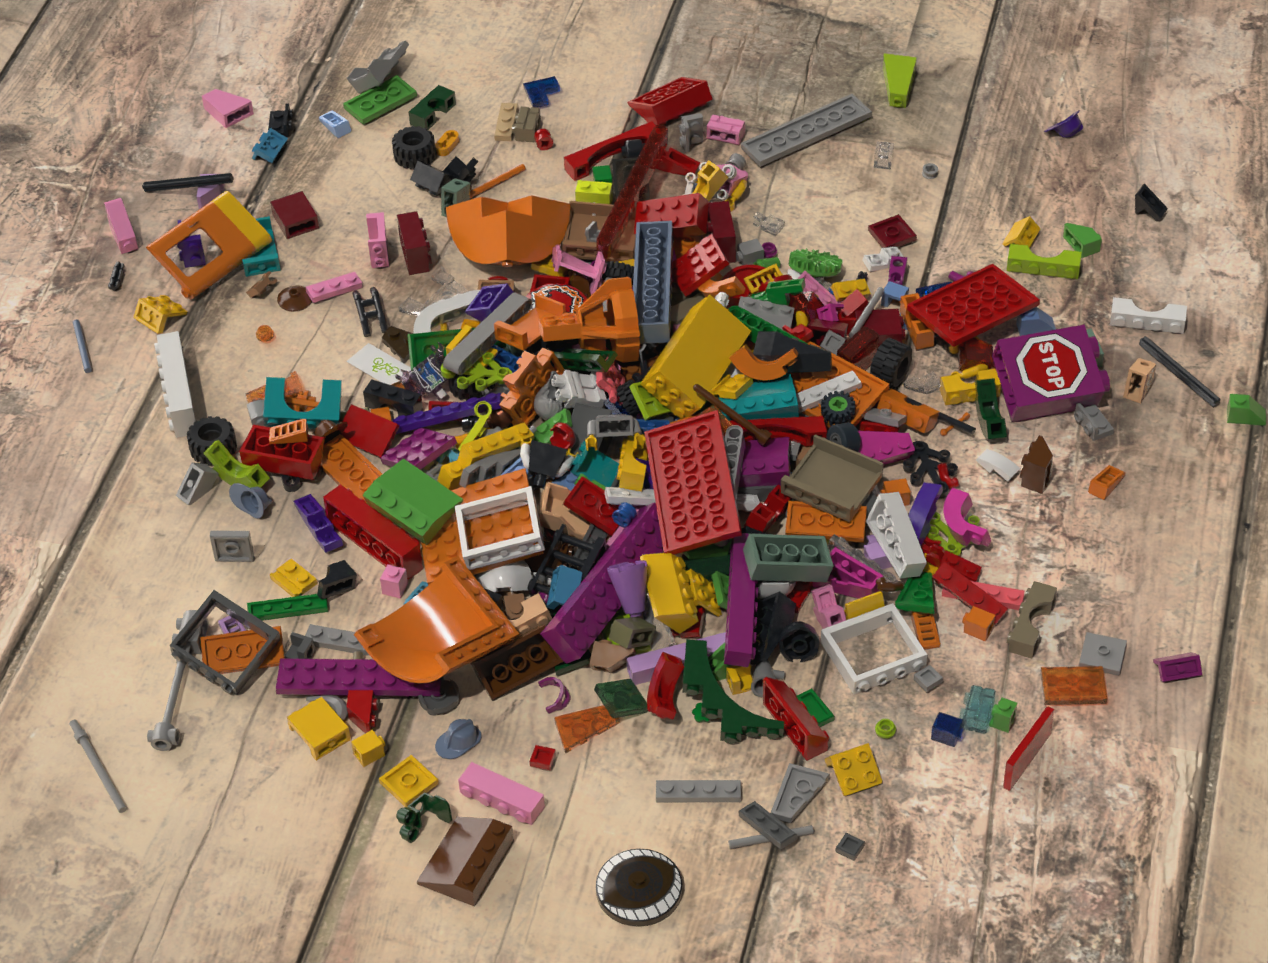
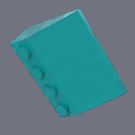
M786 373L773 380L753 379V384L737 399L719 398V395H717L719 400L746 420L799 417L796 392L790 373ZM720 410L722 421L733 420Z

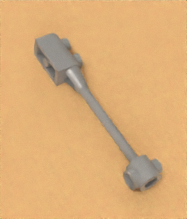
M197 610L185 611L183 618H177L176 629L179 630V633ZM207 618L182 648L191 655L202 653L200 637L206 636L209 624ZM173 634L172 641L176 638L178 634ZM176 660L177 666L163 722L157 723L154 730H148L147 741L151 742V746L159 751H167L172 745H178L179 729L171 724L184 668L187 664L183 660Z

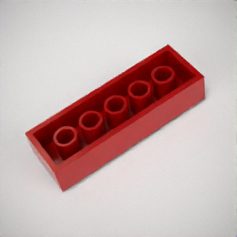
M341 484L323 496L326 517L333 524V527L386 567L388 564L406 569L407 581L423 570L419 541L416 538L410 537L404 529L398 528L391 520L370 507L364 499L358 498L349 488L346 489Z

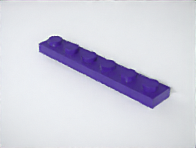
M490 393L485 397L470 398L461 403L454 402L448 406H438L424 412L417 411L408 416L401 415L393 419L392 422L400 425L396 433L398 434L475 415L474 407L480 401L488 402L492 410L501 408L499 404L503 399L500 396L501 393ZM484 404L479 405L478 413L487 412L488 407Z

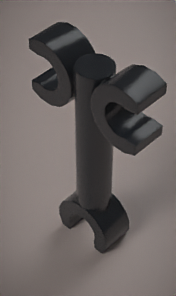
M643 344L642 349H639L641 374L634 373L632 375L636 383L643 381L652 367L647 365L646 354L650 350L647 344Z

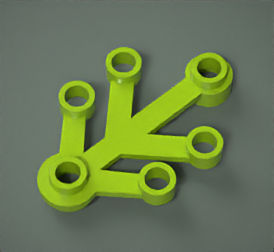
M486 352L482 356L483 363L489 365L493 370L486 369L477 360L472 365L474 368H469L464 373L471 376L467 378L459 377L457 379V387L459 389H466L468 385L475 382L476 390L484 391L488 386L496 382L505 384L503 378L508 374H512V371L509 368L500 367L494 360V355L491 352ZM442 364V377L447 379L453 378L456 373L445 369Z
M935 512L932 518L936 519H931L930 524L936 527L931 526L927 537L931 540L941 541L940 546L945 551L947 550L960 556L961 549L966 546L959 542L956 543L948 526L940 520V514ZM971 515L968 517V523L979 526L980 519L978 516ZM939 530L948 537V542L939 535Z

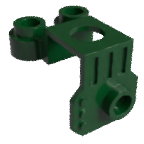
M424 792L407 807L400 808L397 811L396 818L399 823L403 824L399 831L402 839L410 843L417 839L419 829L423 827L421 816L427 811L436 814L440 820L450 823L452 816L450 805L446 799L438 795L433 797ZM419 802L422 803L420 811L418 809H415L416 805Z

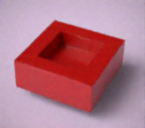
M535 745L529 761L530 766L550 770L556 755V749Z

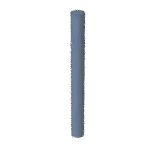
M76 319L73 321V327L85 373H90L92 369L81 324Z

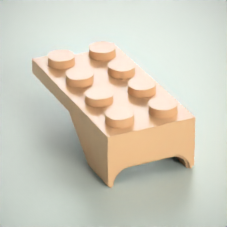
M548 482L541 494L538 509L541 527L556 531L560 529L562 524H565L568 535L583 539L591 522L562 505L571 492L567 487ZM609 534L605 538L606 543L611 537Z

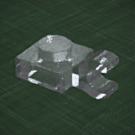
M757 212L753 216L756 219L753 225L761 227V230L771 235L777 236L785 227V221L771 214L766 217Z

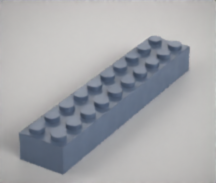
M672 221L636 223L633 291L638 314L640 344L665 343L670 340L674 243Z

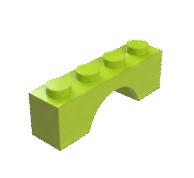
M1010 244L1007 271L1078 279L1082 252L1063 250L1055 257L1046 258L1035 255L1026 245Z

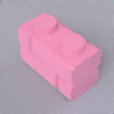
M712 115L707 124V139L740 145L745 135V121Z

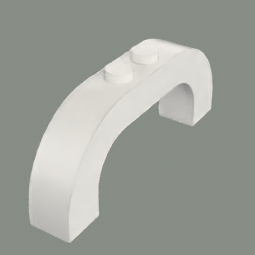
M480 290L456 294L454 297L441 299L429 305L417 316L413 333L431 332L437 325L466 316V309Z

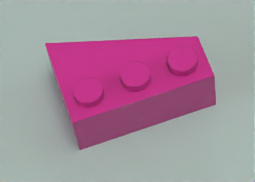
M858 431L861 440L859 452L884 463L883 465L908 459L915 452L909 433Z
M835 547L830 552L833 569L827 582H812L813 588H820L830 584L833 587L834 593L859 599L879 592L875 581L884 576Z

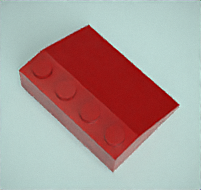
M680 77L627 103L647 122L652 121L655 125L662 126L668 120L679 118L680 114L690 113L695 107L707 105V102L712 100V96L706 80Z

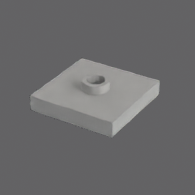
M210 531L215 561L254 562L255 555L250 531Z
M1086 632L1079 667L1119 676L1127 640Z

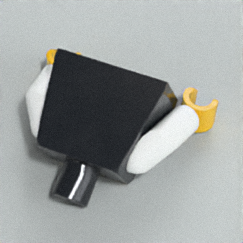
M523 437L521 438L520 456L524 468L528 469V474L535 476L534 487L544 489L546 479L554 481L556 477H561L571 468V463L576 456L570 453L571 449L567 451L565 448L534 441L532 438H530L529 442H524Z

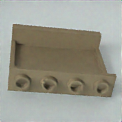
M814 435L813 446L790 476L784 475L781 479V493L850 522L882 478L884 463L829 441L826 438Z

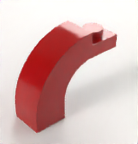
M662 652L651 677L647 695V709L663 719L669 718L673 720L677 713L673 704V693L677 680L684 668L681 658Z

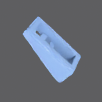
M333 110L319 117V121L337 138L351 132L349 121Z

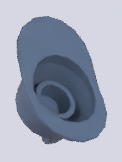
M240 483L230 486L229 496L233 504L254 518H261L264 510L272 502L260 487L249 488Z
M471 719L455 720L450 724L448 730L437 739L435 750L444 759L458 758L480 742L481 731L473 725Z

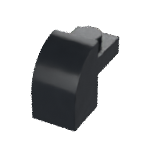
M455 156L443 172L452 175V180L459 179L470 183L476 175V168L474 166L479 161L473 157L466 165Z

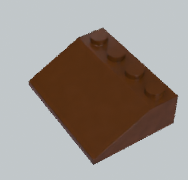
M456 817L417 880V884L475 907L514 841L512 826L490 818Z

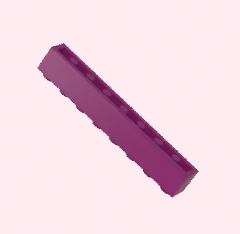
M746 533L732 538L724 652V664L748 667L750 659L754 660L756 648L752 647V644H755L756 632H753V629L756 628L757 617H754V614H756L758 602H754V599H757L758 587H755V584H758V580L750 579L743 552L749 536Z

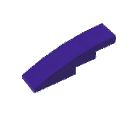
M924 482L908 516L920 546L931 529L930 521L937 510L936 502L943 492L942 485Z
M311 494L293 501L303 521L325 553L343 546L342 539L334 531L333 524L326 517L324 509Z

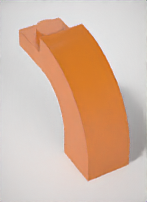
M719 272L698 287V290L705 298L708 295L715 298L719 292L726 293L730 298L743 294L745 291V287L736 276L721 280L722 275Z
M744 345L731 354L729 359L740 372L750 378L773 380L787 373L788 370L785 365L789 367L794 364L799 353L794 347L774 361H763L758 359L747 345Z

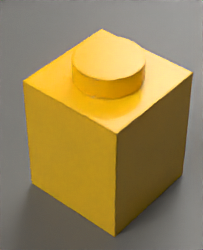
M373 730L351 741L353 754L363 767L385 756V742Z

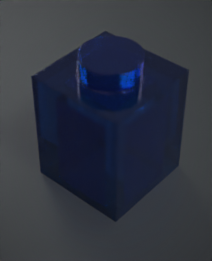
M939 712L932 726L931 740L955 747L957 741H961L965 729L962 728L963 719Z

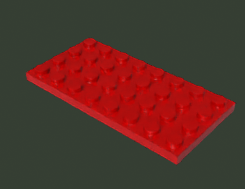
M718 410L645 431L664 554L671 553L675 555L741 536L740 520Z

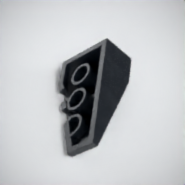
M777 331L758 332L753 354L758 359L774 361L795 347L799 353L796 357L797 361L789 367L785 365L788 370L787 373L832 371V355L830 351L812 344H805L796 338H789Z
M780 591L756 601L758 606L754 617H757L756 628L753 629V632H756L755 644H752V647H755L756 650L754 660L750 659L752 665L768 660L779 642L781 631L794 618L796 603Z

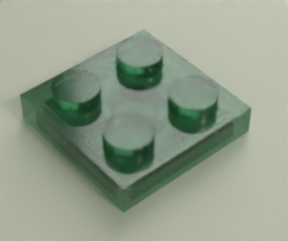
M631 678L598 683L594 688V691L612 718L648 712L647 702Z

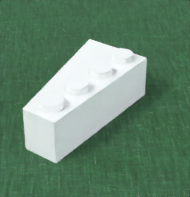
M900 493L879 494L866 523L899 578L918 577L921 575L927 562Z

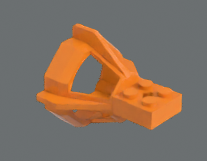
M630 277L608 279L580 307L576 308L575 315L573 313L561 314L562 316L554 317V315L548 314L544 315L543 318H539V330L544 342L578 338L579 346L582 349L612 350L618 354L615 360L621 362L638 361L640 330ZM607 300V311H603V302ZM605 339H610L611 350L606 349Z

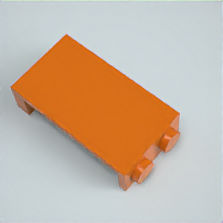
M536 293V307L511 325L500 320L494 323L495 339L524 351L542 338L539 330V318H543L544 315L552 314L554 317L562 316L561 314L566 313L565 304Z

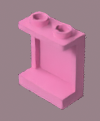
M384 212L366 214L371 267H389Z

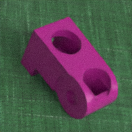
M891 256L888 282L903 285L907 271V257ZM899 261L903 263V266H896L893 264L894 262Z

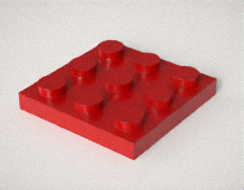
M711 234L703 238L695 247L690 248L683 256L674 260L672 273L682 293L688 296L728 266L729 262L716 238Z

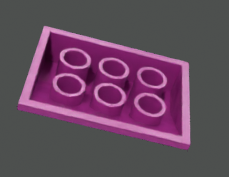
M789 437L771 438L764 446L758 443V440L745 442L739 487L776 486L778 484L781 486V479L784 475H791Z

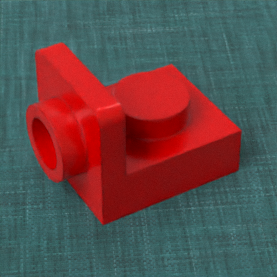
M799 324L793 329L786 325L782 327L784 331L804 342L814 337L813 331L803 324Z

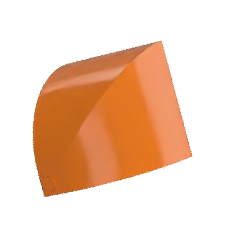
M458 556L444 562L441 566L443 572L405 605L380 621L369 624L355 632L354 636L367 653L392 675L413 683L432 682L508 644L519 635V632Z

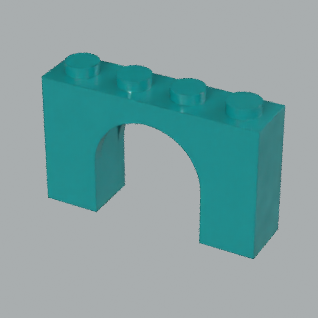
M266 377L263 412L264 426L275 427L300 419H307L308 429L317 428L322 420H330L335 424L340 423L342 380L323 379L320 403L310 411L298 412L288 407L285 402V378Z

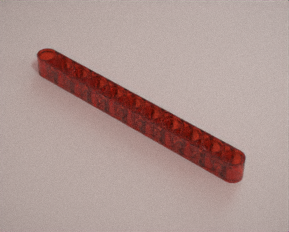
M656 125L652 129L596 239V255L598 251L602 252L604 259L612 256L637 206V202H639L668 145V127L665 125Z

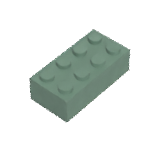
M749 534L743 548L751 580L827 582L833 569L825 536Z

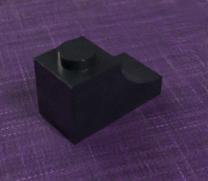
M345 560L328 565L326 577L319 580L317 596L323 600L355 589L357 573Z

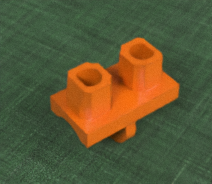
M305 390L303 395L298 394L297 399L287 397L286 400L288 407L298 412L310 411L320 403L316 402V397L311 396V391Z

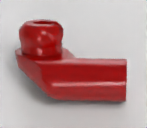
M947 464L937 465L941 481L946 482L949 489L958 488L959 481L956 477L950 478Z

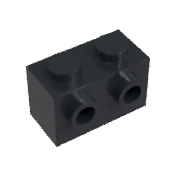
M417 161L410 180L416 183V187L421 189L426 187L429 189V193L438 196V194H441V188L449 183L453 176L427 163Z

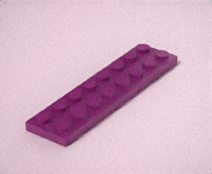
M280 658L276 694L348 695V690H373L374 695L440 696L442 679L439 678L428 683L408 682L387 672L373 659Z

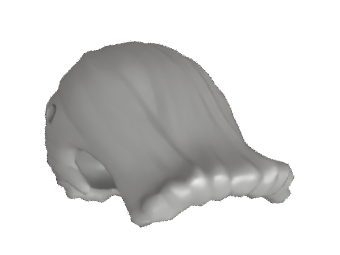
M555 371L551 372L549 381L539 390L534 399L536 414L546 421L565 408L564 402L556 401L555 393L559 388L553 387L551 379L557 374Z

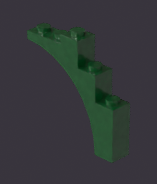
M686 639L682 693L689 695L703 694L701 716L708 719L722 718L720 741L731 744L741 742V735L748 737L767 736L770 739L783 738L784 721L768 719L751 713L733 701L720 687L710 668L707 656V641Z

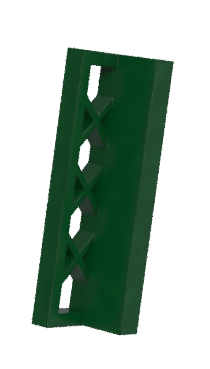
M565 348L563 352H554L565 370L607 372L618 356L615 351Z

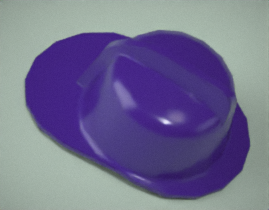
M1080 110L1044 130V132L1054 129L1065 138L1076 135L1083 129L1078 116Z

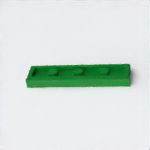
M317 594L250 602L247 603V611L264 621L328 612L327 598L321 600Z

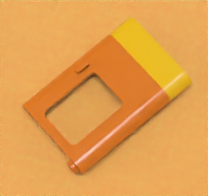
M225 191L146 246V248L181 285L182 295L192 300L243 263L242 259L251 258L269 245L272 239L270 234L229 191ZM198 229H202L223 253L193 275L186 276L166 255V252Z

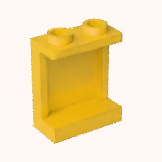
M322 696L311 701L298 711H294L287 717L289 729L291 731L295 730L310 747L312 757L316 761L351 740L349 727Z

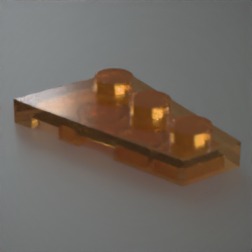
M614 703L554 717L565 754L571 751V748L580 743L582 745L587 742V739L595 734L600 735L620 723Z

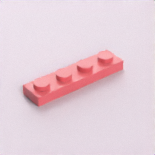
M971 581L1005 607L1019 610L1024 599V590ZM943 587V597L958 599Z

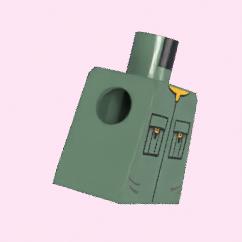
M453 179L441 188V216L447 217L446 207L470 200L472 185L469 182Z

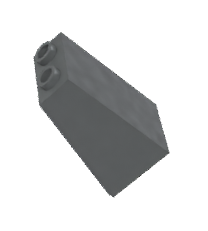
M579 403L575 404L571 415V428L574 430L576 442L574 447L571 448V454L576 455L578 452L580 455L581 451L578 449L582 442L587 439L588 422L595 420L597 415H612V410ZM613 436L596 437L597 450L605 455ZM572 464L571 468H570L566 473H568V472H570V471L572 470V468H573V466H574L573 464Z

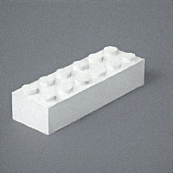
M179 332L156 335L158 343H154L156 354L160 353L156 357L158 366L162 367L159 368L161 380L164 379V381H161L163 392L167 393L163 394L165 405H169V407H165L167 418L172 419L168 420L170 431L175 432L176 438L187 436L189 427L194 425L193 423L196 420Z

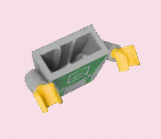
M597 415L595 420H590L587 424L586 450L588 451L589 447H595V451H597L596 437L632 435L634 437V449H637V445H641L644 448L645 437L641 433L638 421L631 415Z

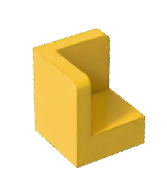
M750 663L748 667L735 665L726 667V681L732 695L751 691L753 678L751 676Z

